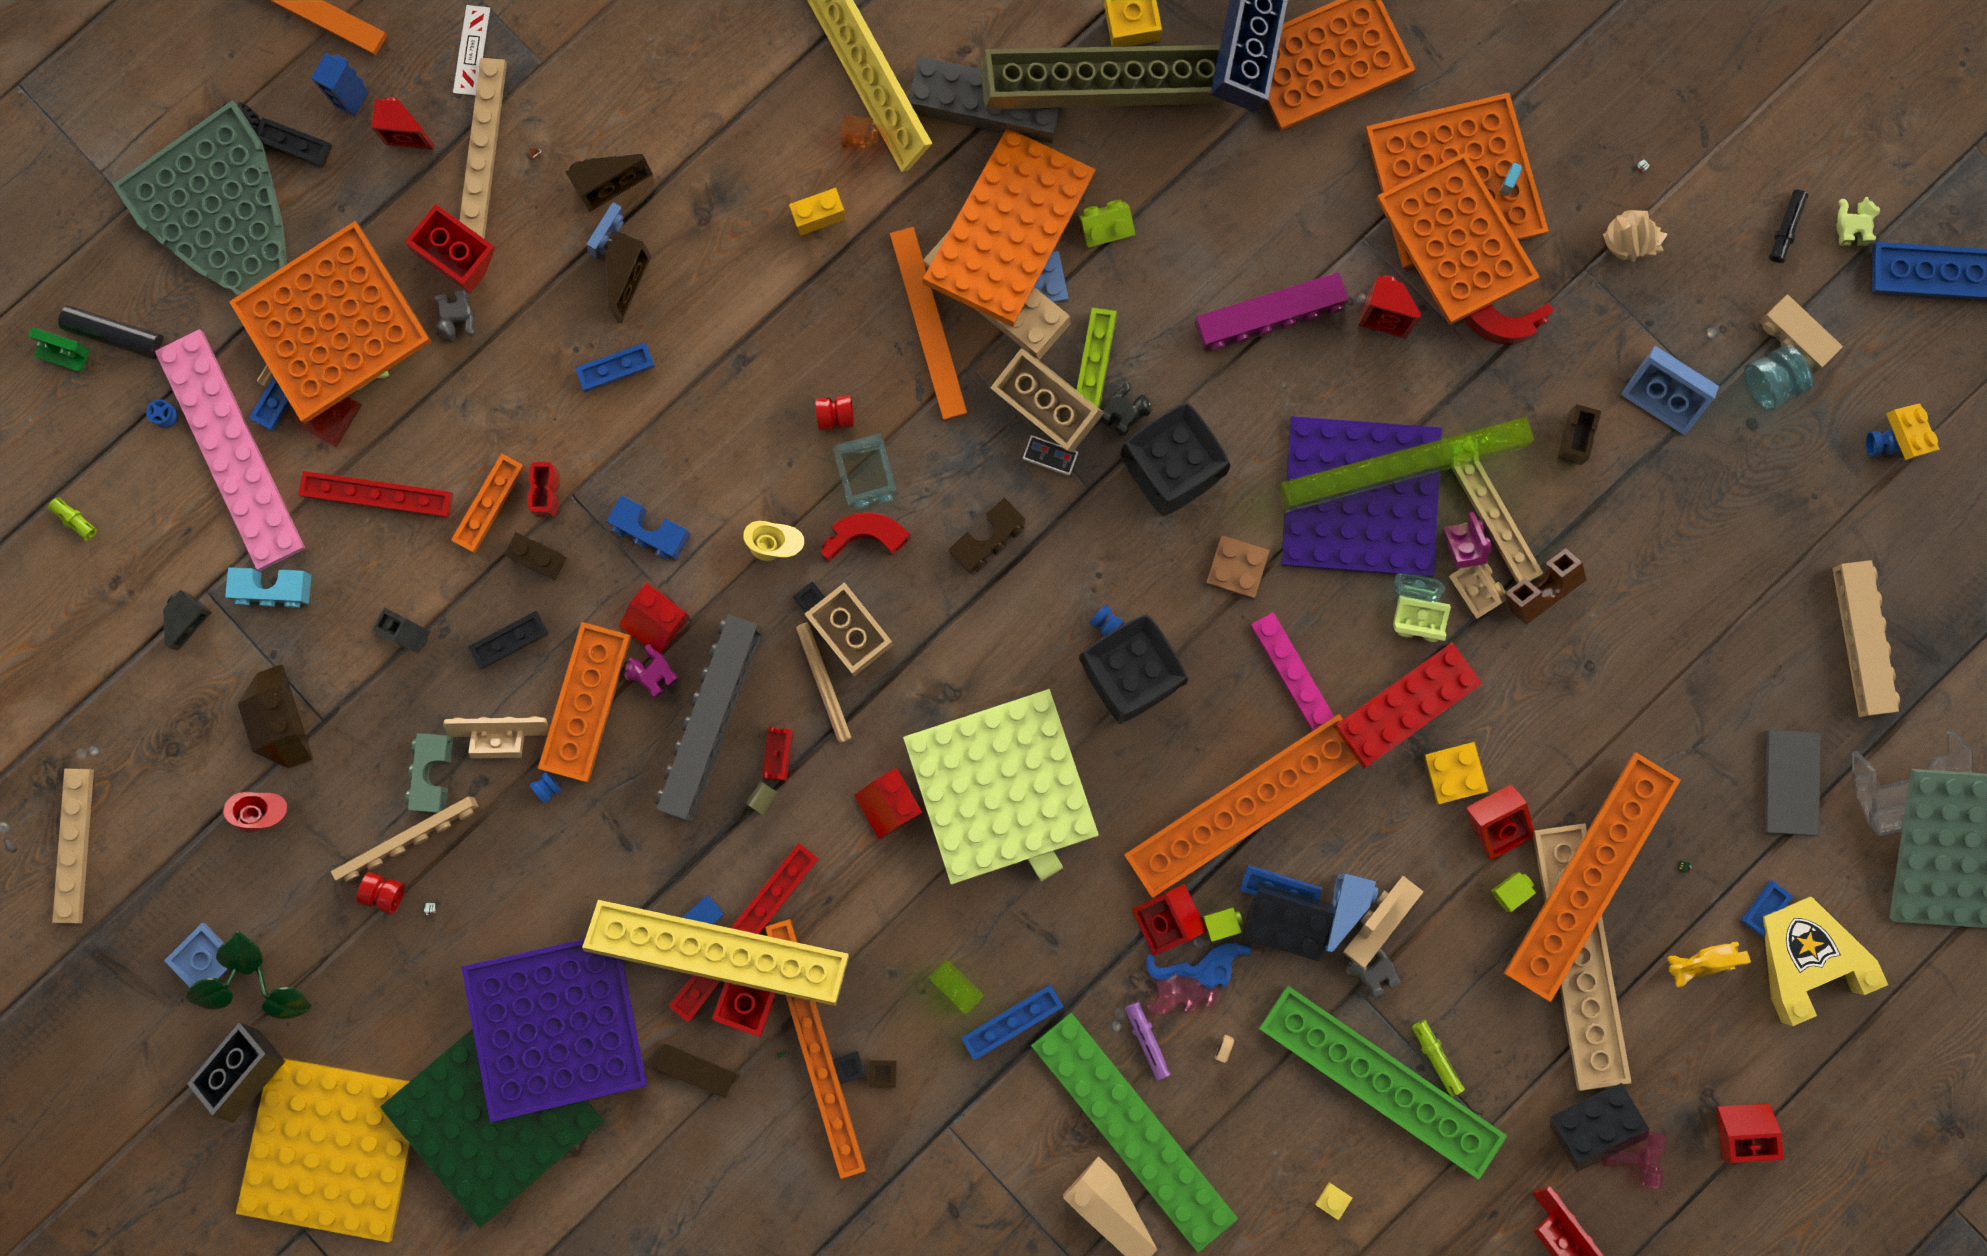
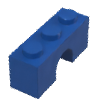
M621 495L606 521L612 526L611 531L621 537H624L625 534L633 537L634 540L632 542L644 549L647 546L652 547L656 550L654 554L668 561L669 558L677 560L691 535L689 531L666 518L657 530L651 532L643 530L642 521L647 510Z

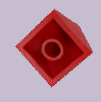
M725 982L712 1020L761 1037L776 993Z

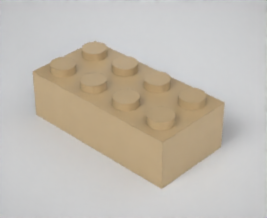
M1022 348L991 386V389L1063 448L1071 452L1075 451L1104 414L1102 410L1050 368Z

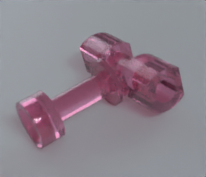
M1649 1132L1646 1140V1149L1642 1148L1639 1153L1620 1151L1602 1160L1604 1166L1616 1167L1617 1162L1639 1164L1640 1170H1644L1643 1185L1648 1188L1662 1189L1664 1170L1660 1168L1661 1154H1665L1666 1135Z

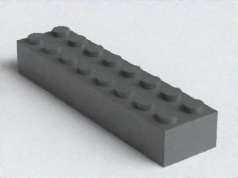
M729 614L726 620L723 619L718 629V634H721L717 644L714 643L709 654V658H712L709 668H704L700 678V682H703L700 692L696 691L692 699L691 706L694 709L691 717H686L682 730L685 731L682 741H677L673 751V755H676L673 765L669 764L665 772L664 779L667 780L664 790L660 789L655 800V803L658 804L657 810L691 822L694 821L763 630L757 624Z

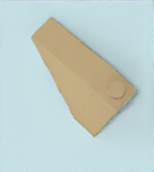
M1098 1156L1065 1191L1063 1198L1124 1256H1152L1157 1251V1248L1118 1174Z

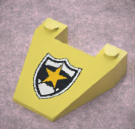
M1807 897L1779 911L1763 916V925L1766 930L1765 944L1771 1000L1781 1023L1795 1026L1816 1017L1817 1014L1806 991L1845 975L1852 993L1866 995L1888 985L1878 961L1812 897Z

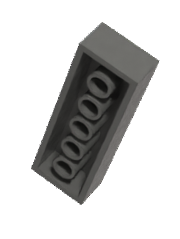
M921 56L918 57L908 99L915 113L920 116L1001 133L1008 129L1031 139L1053 143L1060 108L985 109L980 69Z

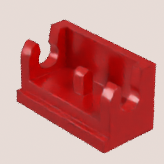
M768 728L762 779L787 782L794 733L792 729Z

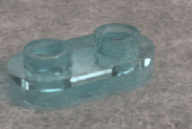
M1399 573L1393 582V589L1398 595L1428 602L1440 601L1445 591V586L1439 580L1420 575Z

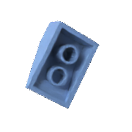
M1349 874L1337 875L1331 901L1334 908V917L1322 951L1333 952L1370 908L1371 903H1375L1378 894V888L1375 887L1376 881Z

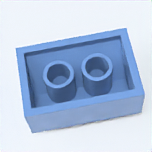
M1654 346L1640 364L1621 395L1683 435H1686L1715 399L1719 386L1657 346Z

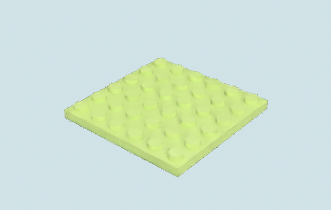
M1050 689L903 737L951 885L1099 836Z

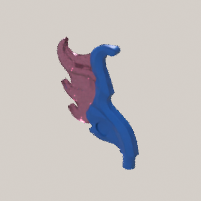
M1235 942L1216 946L1195 966H1191L1186 962L1166 968H1158L1154 965L1153 956L1149 954L1146 962L1147 971L1156 981L1159 997L1155 1004H1146V1006L1153 1013L1163 1014L1170 1011L1176 1004L1184 1002L1187 1006L1183 1012L1187 1013L1193 1010L1199 1001L1207 998L1209 1001L1205 1006L1206 1009L1212 1007L1217 1002L1219 996L1217 985L1221 983L1223 987H1226L1230 981L1231 965L1234 957L1237 955L1250 956L1251 945H1241Z

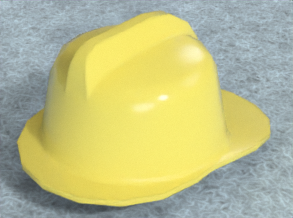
M756 521L749 524L744 530L743 539L752 554L762 561H771L777 557L788 558L794 556L804 546L802 533L788 525Z

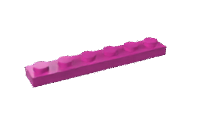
M1274 612L1251 624L1250 626L1311 731L1334 717L1333 713Z

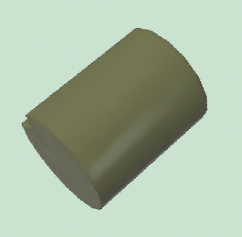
M760 781L746 804L764 815L778 795V792Z

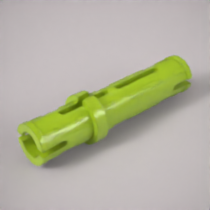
M1426 1019L1414 1024L1411 1029L1422 1045L1421 1050L1423 1054H1427L1446 1087L1449 1096L1453 1097L1455 1094L1458 1095L1465 1090L1464 1086H1462L1440 1047L1442 1043L1439 1039L1436 1040Z

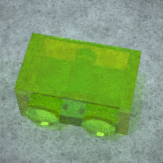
M946 959L929 977L965 1014L984 997V994L949 959Z

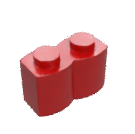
M532 462L529 469V482L532 487L527 497L528 508L536 517H555L559 505L556 495L560 483L558 469L551 462Z

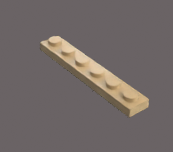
M1469 442L1444 455L1517 584L1524 578L1531 581L1544 574Z
M64 769L52 923H82L94 776V770Z
M468 796L332 870L331 873L335 881L345 880L346 883L353 881L360 876V871L366 868L368 870L377 868L383 864L382 859L391 856V858L396 857L406 851L404 847L412 843L418 845L428 839L427 835L435 830L439 833L451 827L450 822L457 818L464 820L474 814L473 810L479 807L474 797Z

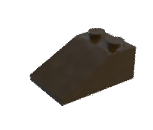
M643 154L585 159L584 161L573 163L569 170L565 171L589 212L653 175Z
M615 231L614 236L609 237L605 246L608 308L617 322L622 323L651 259V255L643 241Z

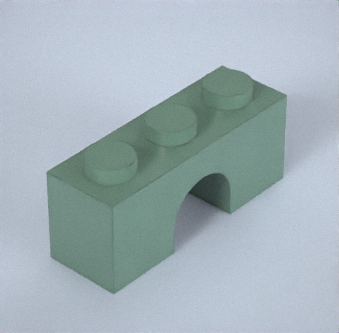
M417 733L416 739H413L411 750L412 754H414V762L410 765L408 773L411 787L410 790H407L405 799L408 810L439 813L446 809L448 788L434 786L430 781L429 773L431 768L437 763H451L453 737Z

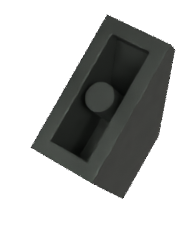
M179 590V592L172 594L163 609L165 645L177 651L212 613L190 593Z
M384 608L373 628L377 633L418 654L421 648L426 645L428 635L431 632L387 608Z

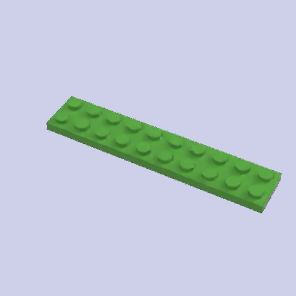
M1288 985L1258 1028L1478 1180L1507 1137L1506 1134Z
M1071 1012L1031 1045L1198 1253L1238 1220L1224 1200Z

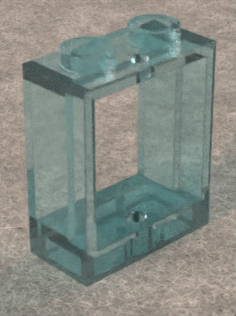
M881 433L832 446L849 508L855 507V510L863 509L870 506L869 503L878 500L879 503L889 502L894 499L893 496L898 495ZM879 450L889 486L852 495L843 459Z

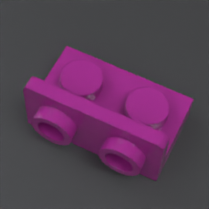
M1474 512L1468 514V523L1443 527V536L1457 569L1487 564L1488 553L1491 552V542L1488 537L1485 538L1483 523L1481 520H1477Z

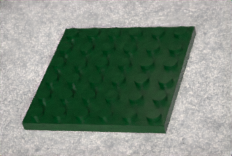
M473 1029L380 1106L386 1116L479 1229L604 1122L602 1117L586 1100L490 1123Z

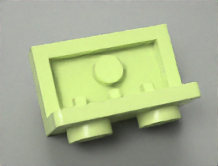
M1399 595L1393 621L1394 630L1403 637L1410 638L1416 635L1430 642L1445 641V630L1451 609L1450 604Z

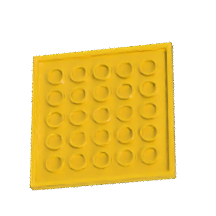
M283 1058L285 1063L263 1087L236 1214L391 1242L411 1145L382 1111L380 1106L410 1081Z

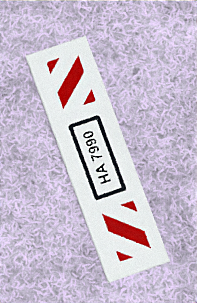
M466 5L453 93L476 95L480 58H483L490 7Z

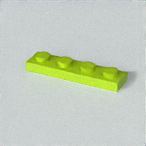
M1092 308L1077 391L1100 409L1117 312Z

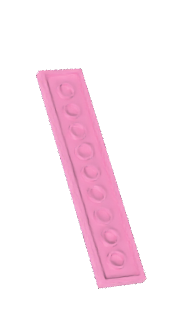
M199 329L156 350L155 353L256 569L262 571L306 549L204 332Z

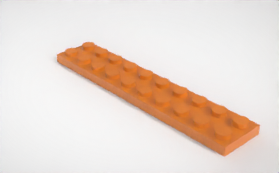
M1336 715L1124 854L1151 897L1154 898L1359 763L1333 727L1343 720L1341 715Z
M1632 754L1504 971V975L1546 1001H1552L1681 779L1640 754Z

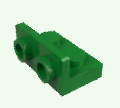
M31 327L28 337L37 341L34 357L82 372L90 349L76 341Z

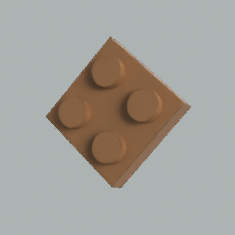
M1221 535L1206 584L1255 599L1270 550Z

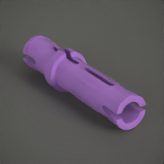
M1138 1001L1126 1006L1124 1010L1134 1028L1132 1030L1133 1035H1137L1156 1081L1169 1076L1171 1071H1169L1151 1028L1153 1026L1151 1022L1148 1023L1140 1002Z

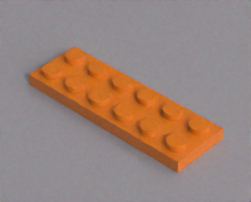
M581 622L538 769L589 783L631 641V635Z

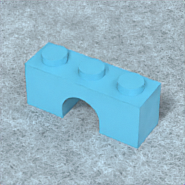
M228 567L225 598L234 601V605L250 606V602H259V606L275 607V603H284V607L300 608V604L309 605L312 575L305 571L278 570V579L275 585L269 589H264L261 584L262 572L252 568Z

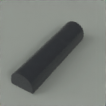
M69 305L61 310L58 319L59 328L64 331L152 359H156L155 351L160 349L164 338L161 334Z

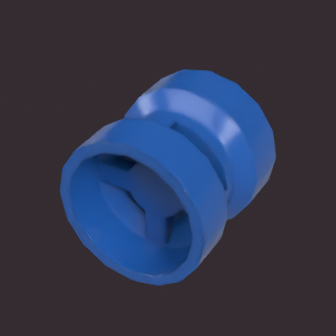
M1887 430L1885 433L1870 431L1866 436V450L1869 456H1879L1882 453L1896 455L1900 451V446L1893 430Z
M1104 605L1090 620L1089 624L1094 628H1099L1104 637L1121 627L1125 621L1119 616H1114L1112 610L1107 605Z

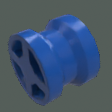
M154 400L147 407L146 415L148 419L159 427L170 428L178 420L177 409L164 400Z
M548 772L543 773L539 781H533L530 784L534 793L545 804L550 801L554 794L562 792L559 784Z

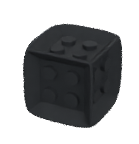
M1188 402L1172 408L1140 429L1122 445L1120 452L1134 481L1151 505L1163 517L1177 511L1209 490L1221 478L1227 475L1231 466L1226 453L1212 431Z
M1148 613L1127 622L1107 634L1079 655V661L1082 663L1088 679L1119 725L1158 704L1174 693L1179 687L1185 686L1189 680L1173 648Z

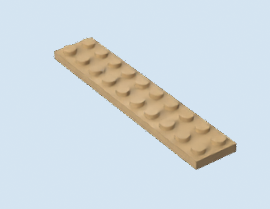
M1585 823L1533 831L1544 902L1548 899L1587 832ZM1601 916L1559 987L1577 1090L1580 1091L1615 1086L1620 1083H1631Z

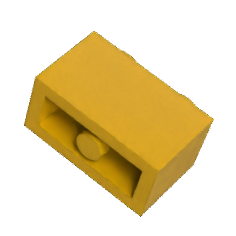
M836 188L789 204L800 236L846 220L845 211Z

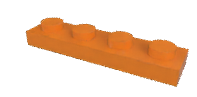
M501 453L451 541L476 553L523 472L524 465Z

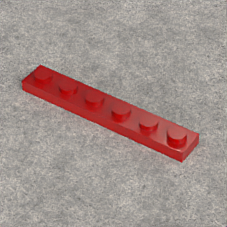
M308 471L302 472L298 493L300 497L445 518H449L453 493L449 491Z

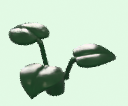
M238 930L219 947L216 953L218 963L227 969H232L227 982L222 984L217 978H205L194 983L186 994V999L192 1004L206 1009H221L228 1006L233 999L232 991L227 988L230 987L237 971L244 975L257 971L262 995L267 999L262 1003V1009L268 1015L278 1019L295 1018L306 1013L312 1006L301 992L290 987L276 988L270 994L267 992L261 970L263 955L260 948Z

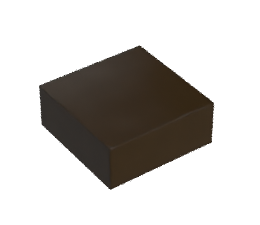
M870 1060L869 1087L895 1088L897 1060Z

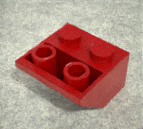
M1769 1103L1716 1106L1721 1160L1730 1163L1784 1160L1782 1133Z

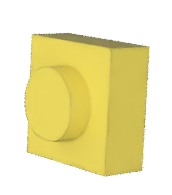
M1329 1182L1315 1205L1339 1220L1352 1197Z

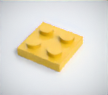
M1920 403L1886 413L1905 460L1940 450L1937 444V436L1931 430L1927 421L1928 415Z
M1475 742L1423 755L1437 805L1488 792Z

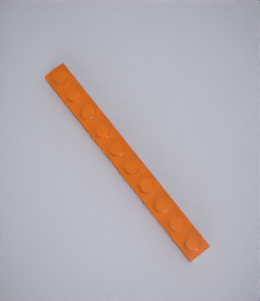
M791 919L765 927L768 937L798 943ZM786 995L840 1179L865 1172L866 1167L815 1001Z

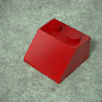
M385 97L384 100L375 99L371 128L385 145L434 149L433 142L398 99L392 97Z
M646 582L630 602L619 626L643 645L651 644L655 651L662 654L690 616Z
M897 768L874 780L854 794L878 839L883 838L923 814Z
M1512 784L1466 807L1471 826L1490 860L1533 839L1534 828L1527 802Z
M1185 884L1131 909L1153 956L1185 943L1207 931Z

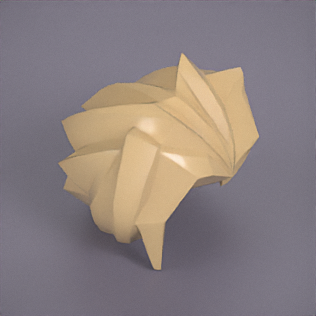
M1630 210L1624 211L1622 215H1617L1609 224L1603 236L1606 246L1611 253L1620 259L1630 260L1634 263L1636 258L1648 259L1655 256L1656 253L1663 252L1664 249L1661 244L1666 238L1667 233L1660 232L1661 228L1657 227L1655 222L1649 219L1648 211Z

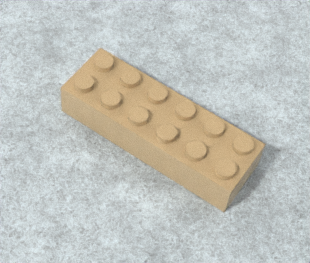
M948 232L924 258L923 261L927 270ZM1035 287L1013 327L978 311L1038 360L1042 358L1071 324L1070 316Z

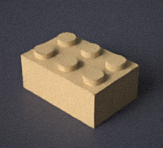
M845 582L805 613L807 619L854 677L894 646L891 639Z

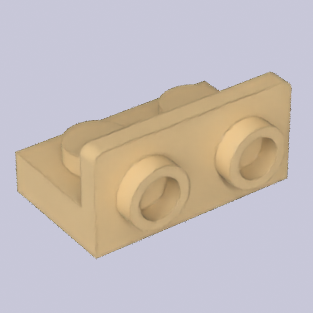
M1488 563L1461 568L1449 576L1476 619L1507 601L1505 598L1506 591L1499 582L1495 583L1490 574L1493 572Z

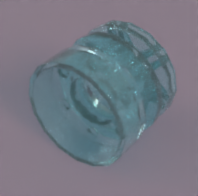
M1785 344L1777 350L1768 353L1767 357L1763 356L1747 364L1744 369L1745 381L1752 396L1759 405L1769 411L1786 404L1790 398L1794 399L1801 396V394L1812 390L1813 376L1810 367L1802 354L1792 345Z

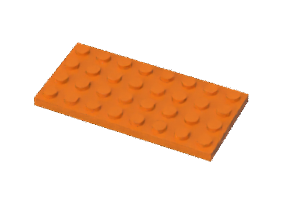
M1006 129L924 275L922 284L1013 327L1091 182L1096 169L1016 131Z

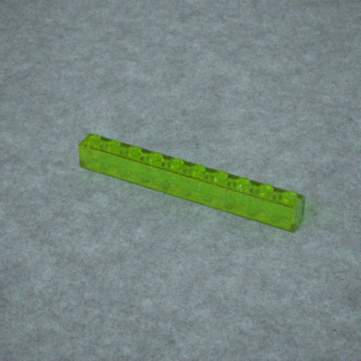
M1523 417L1281 483L1278 490L1284 510L1289 512L1526 448L1534 441L1528 418Z

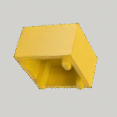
M1104 0L1103 5L1112 47H1129L1160 41L1162 27L1156 0Z

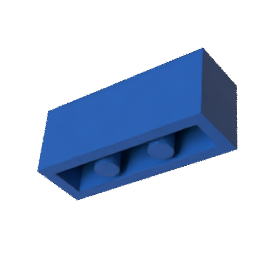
M325 53L311 79L334 107L355 117L369 91L364 86V81L356 75L357 71L348 65V60L337 54L333 57Z

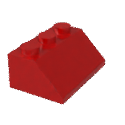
M437 204L431 208L404 241L411 252L469 294L485 276L495 250V246Z
M1383 275L1376 278L1366 296L1358 325L1407 338L1420 319L1421 313L1404 284L1398 282L1392 276Z

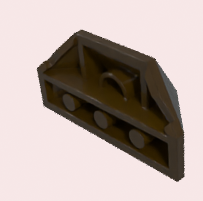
M281 664L257 673L237 704L252 752L287 768L313 760L284 666Z

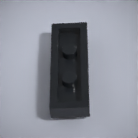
M262 117L255 132L264 146L322 168L332 149L330 142Z
M534 611L468 646L479 669L483 670L549 635V632L539 613Z

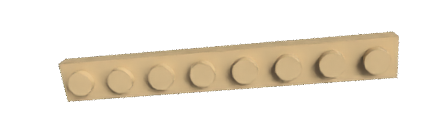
M480 58L459 220L484 239L507 67L505 60Z

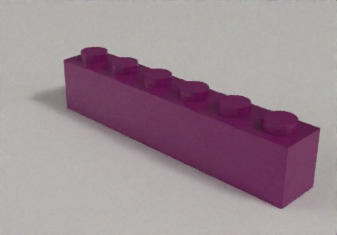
M1337 272L1198 315L1195 319V326L1203 350L1211 349V351H1216L1224 348L1225 344L1234 341L1235 344L1247 341L1249 336L1258 334V336L1270 334L1274 328L1282 327V329H1287L1295 326L1297 321L1303 319L1309 322L1319 318L1320 314L1329 312V314L1338 313L1344 310L1343 307L1346 306L1349 299L1340 273Z

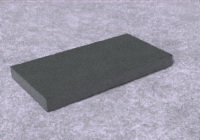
M1766 730L1765 833L1819 836L1821 733Z

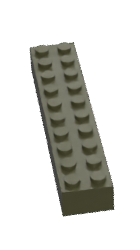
M1220 45L985 49L980 60L985 109L1224 104L1225 100L1210 95Z

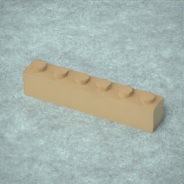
M1872 560L1840 564L1832 569L1858 716L1860 718L1899 712L1900 697L1895 692L1894 686L1896 675L1894 668L1891 667L1889 658L1891 647L1889 642L1886 641V620L1882 616L1880 608L1882 597L1880 592L1877 591L1876 586L1877 570L1873 566Z

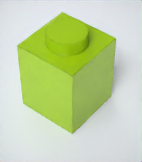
M1520 872L1513 873L1490 891L1505 912H1512L1536 893L1532 888L1534 884L1526 874L1522 875Z
M1234 908L1202 917L1207 929L1209 942L1241 933L1240 927L1244 926L1240 912H1235Z

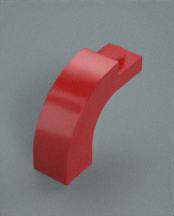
M1548 303L1526 316L1511 318L1499 313L1491 304L1463 319L1472 331L1488 341L1498 344H1517L1532 339L1538 332L1536 329L1549 322L1548 318L1554 310Z
M869 512L857 513L839 520L831 527L837 536L835 538L829 537L822 544L821 547L823 549L820 553L830 563L852 541L869 538L882 544L894 556L911 539V536L898 522L887 516Z

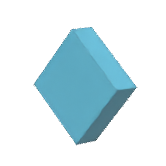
M1512 164L1499 193L1506 196L1511 193L1522 170V165Z

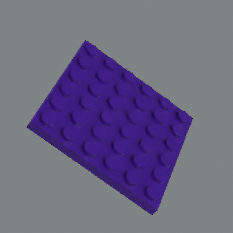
M1291 416L1281 566L1433 577L1442 428Z
M585 939L461 966L490 1123L648 1086L622 959L586 952L582 948Z

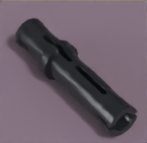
M1793 190L1781 227L1775 233V243L1769 255V259L1775 263L1785 262L1790 244L1794 243V233L1809 196L1803 190Z

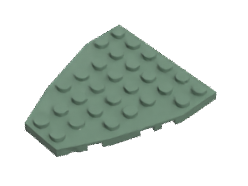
M230 101L112 184L142 229L157 238L156 240L167 246L175 255L198 273L210 278L238 296L287 265L283 221L263 143L234 101Z

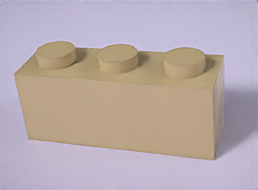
M1788 294L1759 321L1766 333L1775 336L1781 342V346L1785 351L1793 353L1799 359L1801 366L1813 373L1821 369L1843 347Z

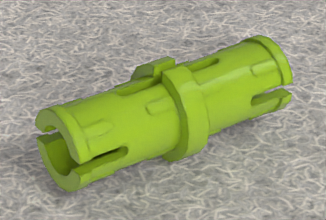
M60 497L53 499L48 505V510L58 516L63 521L65 527L74 530L85 541L91 540L96 535L97 528L87 522L82 517L81 512L72 509Z

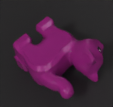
M651 644L645 646L646 654L653 658L654 661L645 669L641 662L629 658L630 662L626 665L625 677L629 681H638L650 692L651 697L656 699L663 693L659 686L662 680H665L667 686H672L679 678L671 670L668 661L658 651H655Z

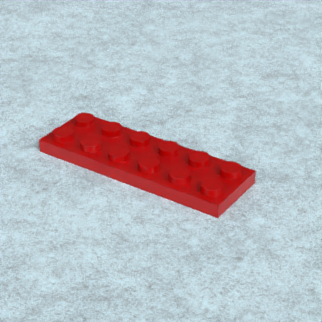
M1452 642L1333 727L1364 769L1483 683Z

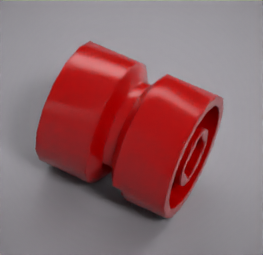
M851 395L837 396L835 401H832L830 397L815 399L819 431L831 430L835 425H838L840 429L854 427Z
M368 872L360 883L356 901L368 907L376 905L380 911L393 915L402 901L405 884L392 879H388L385 882L384 876Z

